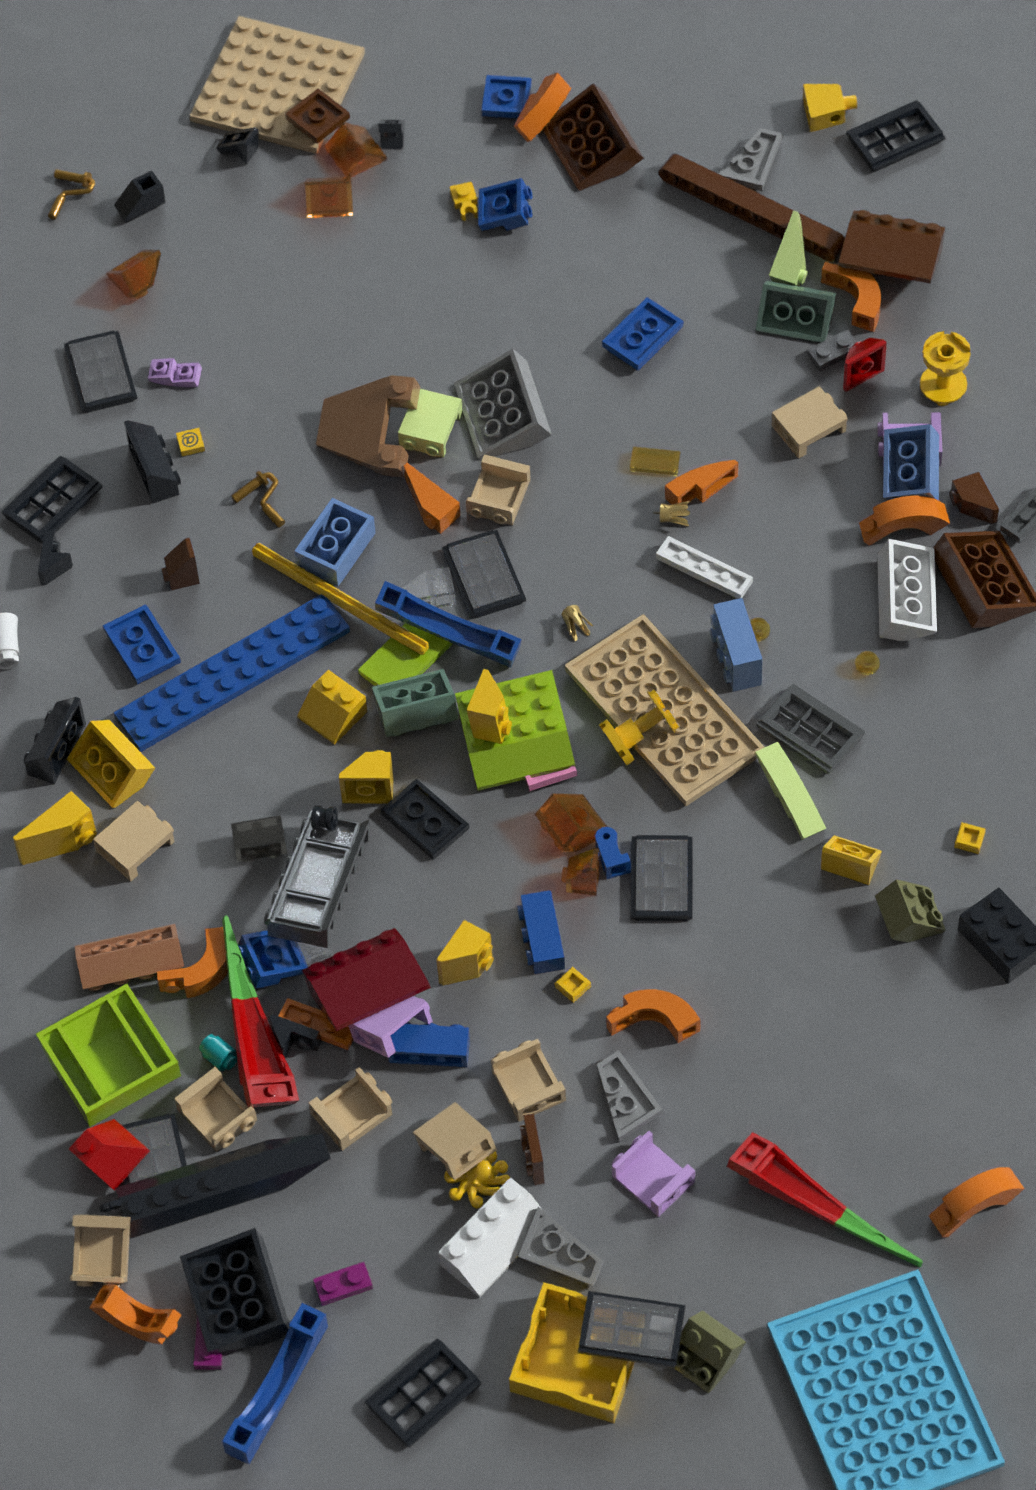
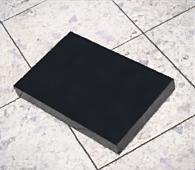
M417 778L380 809L382 816L433 860L470 829L469 824Z

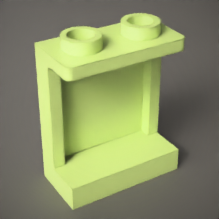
M420 389L417 409H407L398 431L399 446H403L409 451L415 450L430 456L444 457L446 454V443L456 419L460 420L463 413L462 399Z

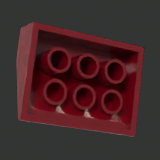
M396 928L383 931L378 936L361 941L354 947L337 952L332 957L321 962H315L310 967L302 970L310 995L336 1031L431 988L406 941Z

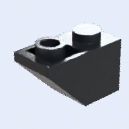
M151 170L131 180L115 202L114 207L123 220L128 222L166 203L163 185Z

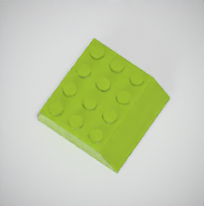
M552 670L496 683L504 696L505 704L508 707V717L512 722L509 735H505L502 744L473 738L467 708L475 689L455 693L478 791L524 780L525 776L528 775L532 778L569 769L572 766L576 767Z
M128 984L119 987L36 1033V1037L53 1070L89 1127L181 1077L178 1061Z

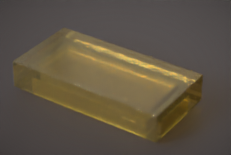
M633 446L630 471L678 476L681 451Z

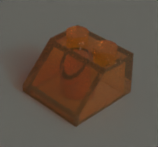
M551 794L535 814L541 822V827L549 833L554 840L555 846L562 852L580 851L596 841L595 834L600 828L607 827L583 794Z

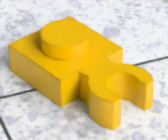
M472 181L449 186L455 210L460 209L461 219L465 221L466 213L468 212L473 213L474 217L478 218V208L476 206L478 202Z

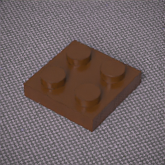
M317 88L285 113V117L289 123L318 144L349 120L350 112Z
M534 1113L523 1115L524 1125L519 1127L522 1151L525 1154L527 1177H533L534 1186L545 1184L543 1158Z

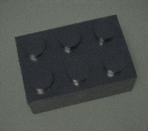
M1000 887L959 915L958 931L1008 984L1036 964V925Z

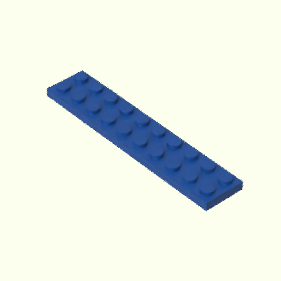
M321 594L115 711V719L136 748L142 752L350 633V627L328 598Z

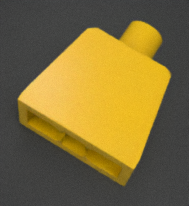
M803 84L802 99L810 132L843 124L845 122L846 110L857 109L856 95L843 96L839 84Z

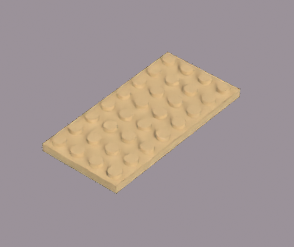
M644 614L565 664V671L615 727H618L630 718L634 722L656 706L648 696L647 691L655 690L666 707L663 711L667 709L670 711L679 728L674 733L667 722L662 720L642 735L645 739L633 747L685 806H688L757 760L755 752L765 748Z

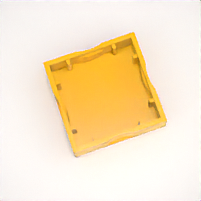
M543 1282L531 1316L529 1332L521 1344L509 1378L510 1392L614 1423L635 1362L579 1354L578 1347L587 1297L581 1293ZM596 1307L593 1321L615 1324L618 1310ZM623 1311L621 1325L644 1328L646 1314ZM592 1326L590 1340L612 1343L614 1329ZM620 1330L618 1344L640 1347L643 1333Z

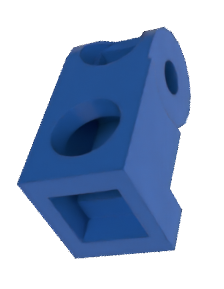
M611 827L600 828L595 834L596 851L606 879L631 873L628 853L620 854L616 831Z

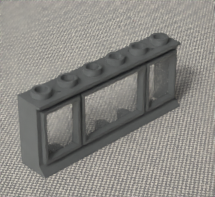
M310 810L308 818L302 821L300 837L297 836L295 838L293 855L289 854L287 858L286 873H281L279 890L273 893L271 910L267 909L264 924L268 926V936L328 948L329 929L335 928L336 911L342 910L343 893L349 892L350 874L356 873L357 856L363 855L364 842L369 841V820L358 822L338 818L337 827L334 832L328 831L326 828L313 830L311 826L312 810Z

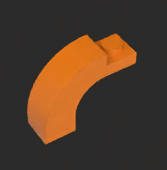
M825 262L822 267L821 283L850 293L857 301L852 311V326L874 332L879 321L881 292L875 278L869 272L838 267L837 264Z
M904 496L885 501L873 507L874 514L859 522L864 543L872 545L888 534L900 529L916 528L932 535L950 524L945 504L927 496Z
M223 927L205 929L206 950L203 957L197 963L187 968L157 971L160 992L176 993L179 990L185 989L186 997L192 998L212 990L225 978L228 968Z
M644 989L628 993L623 996V1007L614 1008L606 1016V1028L611 1035L644 1020L663 1024L678 1043L700 1032L701 1019L694 1009L682 998L663 990Z
M999 1167L990 1169L968 1179L942 1198L944 1202L928 1216L942 1237H949L979 1211L993 1205H1007L1025 1188L1011 1168Z
M116 1285L102 1286L89 1307L97 1315L118 1329L138 1339L154 1344H163L165 1339L175 1332L178 1326L177 1322L181 1317V1314L174 1309H154L130 1297Z

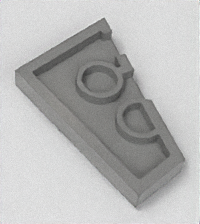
M760 128L745 144L743 151L738 156H735L730 161V165L719 174L747 188L762 191L782 141V133Z
M619 1050L597 1064L619 1142L663 1114L660 1105Z
M540 1207L536 1210L518 1255L521 1259L593 1287L604 1262Z

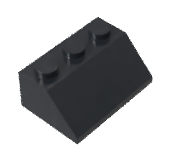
M130 420L124 421L130 453L152 504L179 495L178 485L181 484V480L177 470L172 471L173 461L170 453H165L163 450L166 446L162 435H157L154 426Z
M72 697L58 701L53 709L47 712L42 730L37 731L32 749L28 750L24 756L23 763L25 764L27 775L53 784L56 783L67 762L68 756L86 725L80 698Z

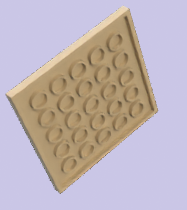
M239 16L189 115L190 121L226 131L257 127L260 140L318 154L324 139L316 144L286 120L285 113L317 88L341 105L364 57L365 49L364 47Z

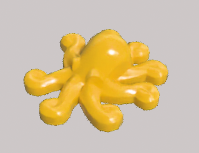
M495 1151L456 1180L445 1171L444 1179L447 1183L461 1182L458 1188H451L449 1190L450 1199L458 1201L467 1192L472 1207L481 1208L484 1205L483 1198L476 1196V1193L493 1196L500 1188L490 1186H503L511 1178L507 1174L496 1176L498 1173H506L508 1171V1164L505 1161H498L492 1167L490 1163L497 1160V1153Z

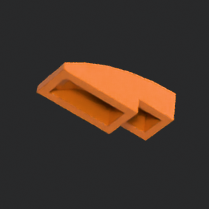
M559 73L546 76L543 79L537 93L529 96L514 125V128L527 142H530L551 120L571 90V87Z
M728 460L704 465L675 478L665 485V499L671 505L686 501L690 502L694 498H697L702 503L738 477V462L736 460Z

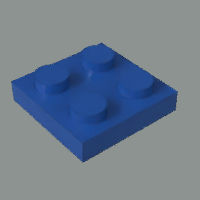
M486 75L481 110L482 116L518 118L530 96L532 78Z

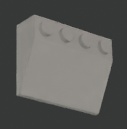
M514 349L454 383L458 398L462 399L463 414L480 460H482L484 454L497 456L531 447L552 435L527 360Z

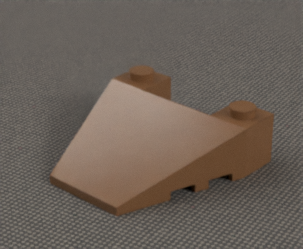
M390 375L325 398L323 400L316 445L338 456L354 461L362 467L365 466L380 475L405 478L404 465L408 462L409 454L403 446L385 444L391 407L417 409L420 385L414 377Z

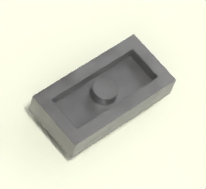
M846 330L807 349V355L817 369L821 371L846 359L849 349L857 341Z

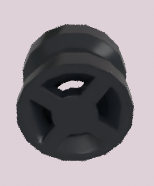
M315 805L311 814L312 829L320 830L321 828H326L328 831L334 832L338 823L337 807L329 806L328 808H323L321 805Z

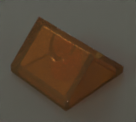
M343 122L325 145V149L347 179L387 161V156L363 126Z
M352 176L306 179L307 218L353 216Z

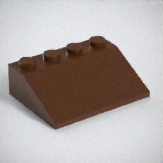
M594 83L560 108L542 129L579 191L626 173L644 159L606 94Z
M854 210L849 221L838 267L930 284L942 253L946 227L939 226L936 223H920L914 219H898L888 214L877 215L866 210Z
M1000 531L943 533L934 545L935 563L972 628L992 627L1036 611V593Z

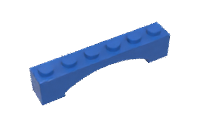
M387 581L384 582L375 601L376 611L509 668L512 667L521 647L522 639L452 615L409 593L408 590Z
M304 1303L300 1305L289 1324V1330L263 1383L242 1414L235 1418L222 1440L226 1454L248 1465L251 1463L328 1328L325 1313Z

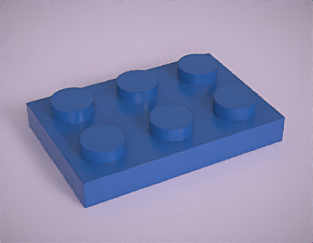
M646 297L602 340V347L639 371L683 327V320Z
M146 604L103 625L105 634L137 684L181 663L178 653Z

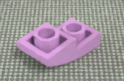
M174 358L152 359L148 380L157 384L175 387H198L202 367L199 362L177 364Z

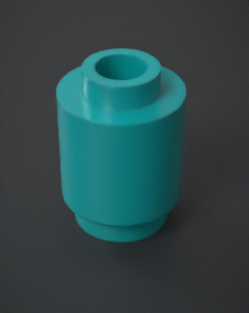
M210 1034L203 1039L199 1046L202 1056L221 1072L231 1070L238 1061L237 1051L219 1036Z

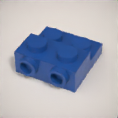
M522 178L479 189V228L484 231L504 226L508 231L527 226L528 218H532V209L528 204V200L533 198L530 186H526Z
M268 930L244 934L238 942L243 961L255 989L277 985L281 978L302 975V970L307 968L295 941L268 936Z

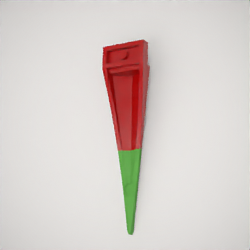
M225 915L222 922L240 1085H243L247 1108L250 1106L263 1107L296 1104L299 1098L294 1075L268 1023L243 961L229 918Z
M752 1132L729 1158L727 1167L750 1179L749 1184L918 1267L922 1266L923 1261L879 1232L843 1205L792 1161L776 1144Z

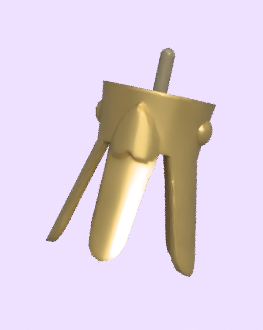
M689 501L672 505L661 503L660 512H653V514H660V523L673 522L689 526L685 518L677 517L690 514L687 510L688 506L685 505Z
M567 605L562 611L561 616L567 624L569 635H572L573 640L577 641L578 637L574 625L576 623L586 636H590V631L583 619L590 626L593 625L582 615L579 606Z

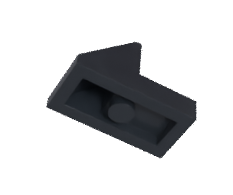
M381 120L379 122L382 149H403L405 120Z
M257 127L228 131L216 146V149L220 154L236 152L243 162L248 164L258 150L259 130Z
M45 531L38 568L41 585L49 584L73 566L71 554L60 552V542L56 541L55 532Z
M271 1014L272 1032L285 1058L293 1043L304 1050H318L321 1044L320 1032L318 1030Z

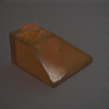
M142 250L108 271L106 275L127 298L140 299L149 293L147 291L149 288L154 286L161 253L159 250Z

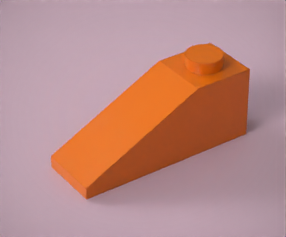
M409 463L404 465L405 480L423 522L428 528H434L441 534L461 516L460 502Z

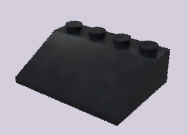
M256 1228L180 1256L209 1354L267 1344L287 1335L289 1321L264 1239Z

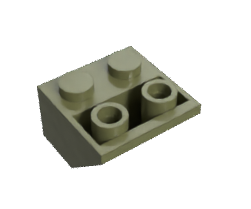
M896 879L875 895L891 939L909 943L946 931L942 921L943 917L937 909L934 894L929 887Z
M701 1311L690 1317L682 1330L677 1364L674 1369L704 1391L710 1393L735 1363L746 1341L709 1314Z

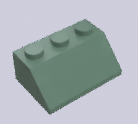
M766 281L762 288L756 331L823 342L827 338L836 293Z
M444 669L372 687L379 718L386 737L398 736L404 732L422 730L428 726L440 723L446 724L452 720L459 719L455 694Z

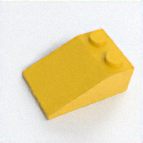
M70 791L17 833L13 840L20 863L26 865L79 850L82 846L90 844L97 835L91 809Z

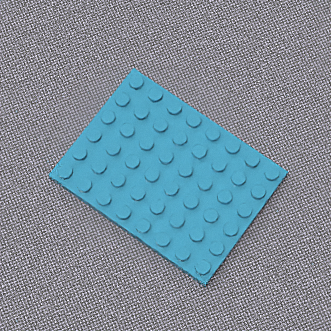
M919 1269L767 1323V1329L836 1490H939L1005 1465L1003 1456Z

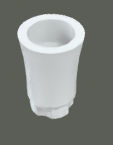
M6 612L0 613V669L2 670L11 669L19 664L18 617L15 614Z

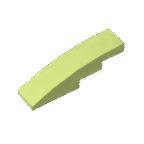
M776 742L756 751L755 755L775 797H779L788 818H792L801 839H806L825 830L826 827L815 804L780 744Z

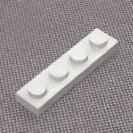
M669 536L656 553L657 560L737 599L742 598L753 583L752 576Z

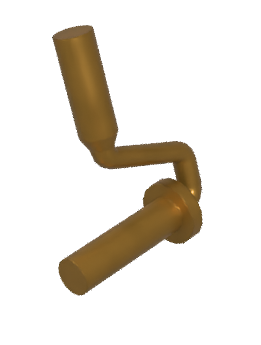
M58 169L55 170L54 178L81 183L87 189L61 192L56 197L48 213L50 219L56 220L65 202V196L89 194L92 192L95 180L92 179L91 173L85 172L82 175Z
M257 471V477L231 495V498L235 503H238L262 484L267 486L269 484L267 478H269L273 483L261 499L260 505L262 511L280 528L285 524V520L270 504L266 503L277 487L278 479L271 472L263 474L261 471Z

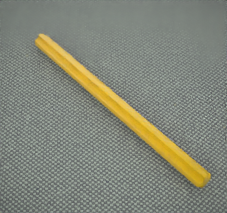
M257 543L252 548V555L315 593L324 595L332 603L418 654L424 655L429 649V643L261 543Z

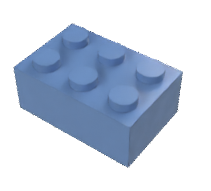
M931 424L884 430L883 498L886 501L904 496H927L939 500V434Z
M332 498L295 549L296 565L318 578L339 586L375 535L374 517Z
M739 598L713 604V615H710L712 626L710 628V636L712 642H717L718 645L716 649L719 663L723 662L725 669H723L725 682L730 683L733 692L762 685L763 659L743 599Z

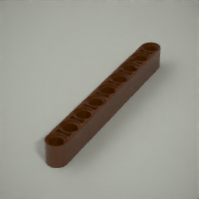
M672 154L658 172L660 178L667 184L783 239L794 210L678 154ZM799 213L804 250L826 261H834L842 250L845 237L838 231Z

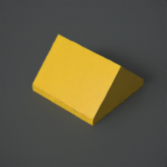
M834 835L823 846L821 870L869 885L882 851Z

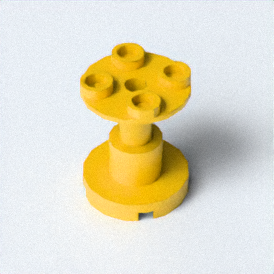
M945 331L937 332L931 335L923 346L922 357L927 369L921 376L919 387L925 397L936 402L939 406H947L949 403L959 400L967 390V379L962 371L969 364L971 356L970 344L963 336L955 332H951V334H944Z
M648 690L647 694L656 707L634 722L630 718L615 729L607 719L599 724L626 766L635 760L628 749L645 739L642 734L662 720L667 722L674 733L679 728L668 709L663 711L666 707L655 690L651 692Z

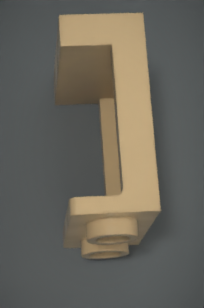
M819 386L773 411L771 426L799 459L807 454L808 445L837 429L841 434L846 432L848 419L842 409H838L834 404L831 395L825 393Z
M484 454L481 461V473L471 497H467L466 500L467 514L475 518H485L493 520L498 524L513 526L531 480L530 466Z
M136 801L93 839L96 852L130 882L138 876L137 867L165 842L169 845L175 842L172 826L167 821L158 819L150 806H143L139 801Z
M538 1039L525 1041L517 1048L508 1052L502 1051L491 1059L492 1072L518 1122L524 1120L523 1115L533 1113L535 1115L566 1101V1089L561 1081H557L541 1051V1044Z
M216 1067L174 1098L177 1111L216 1153L222 1148L229 1147L239 1134L249 1131L257 1121L255 1109L252 1106L247 1108V1105L223 1081L222 1073Z
M360 1067L355 1070V1077L328 1097L322 1101L315 1097L309 1102L310 1114L342 1151L392 1115L391 1104L393 1102L386 1091H380L376 1087L377 1083L369 1072L364 1073Z
M456 1102L413 1132L420 1149L424 1152L429 1150L445 1165L449 1176L454 1180L497 1150L490 1132Z
M73 1215L72 1226H75L73 1273L70 1275V1281H77V1286H93V1282H104V1285H116L120 1288V1283L127 1282L130 1217Z

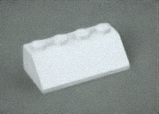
M888 539L877 554L879 637L903 642L935 634L937 632L934 548Z
M509 1178L438 1252L440 1266L480 1298L518 1258L536 1210L540 1207L527 1190L512 1178Z

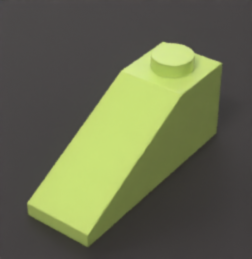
M793 211L769 277L773 282L800 286V284H804L808 271H806L801 218L797 211Z

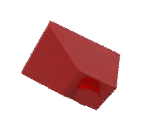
M867 338L862 342L855 343L849 349L844 366L843 390L845 392L885 371L887 342L884 339Z
M115 1119L86 1129L69 1148L76 1157L113 1190L123 1182L150 1152L147 1147Z

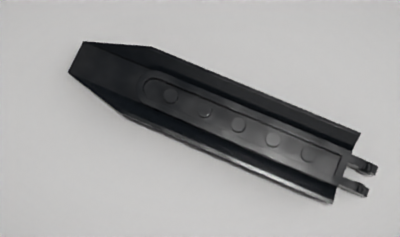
M323 1133L270 1139L117 1187L115 1189L119 1200L99 1206V1210L101 1213H107L122 1208L124 1216L121 1217H130V1237L134 1238L285 1190L331 1158Z

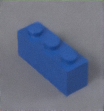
M551 890L520 895L521 905L517 906L519 921L524 920L525 927L521 928L523 943L529 944L530 950H525L528 966L533 965L534 974L564 970L565 958Z
M406 1022L390 1035L396 1052L389 1057V1063L467 1067L469 1027L457 1024L438 1026L434 1023L416 1025Z

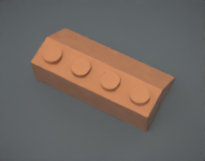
M175 924L75 946L76 961L83 989L98 990L103 988L105 984L114 983L115 985H120L136 977L148 979L153 977L157 971L184 967Z

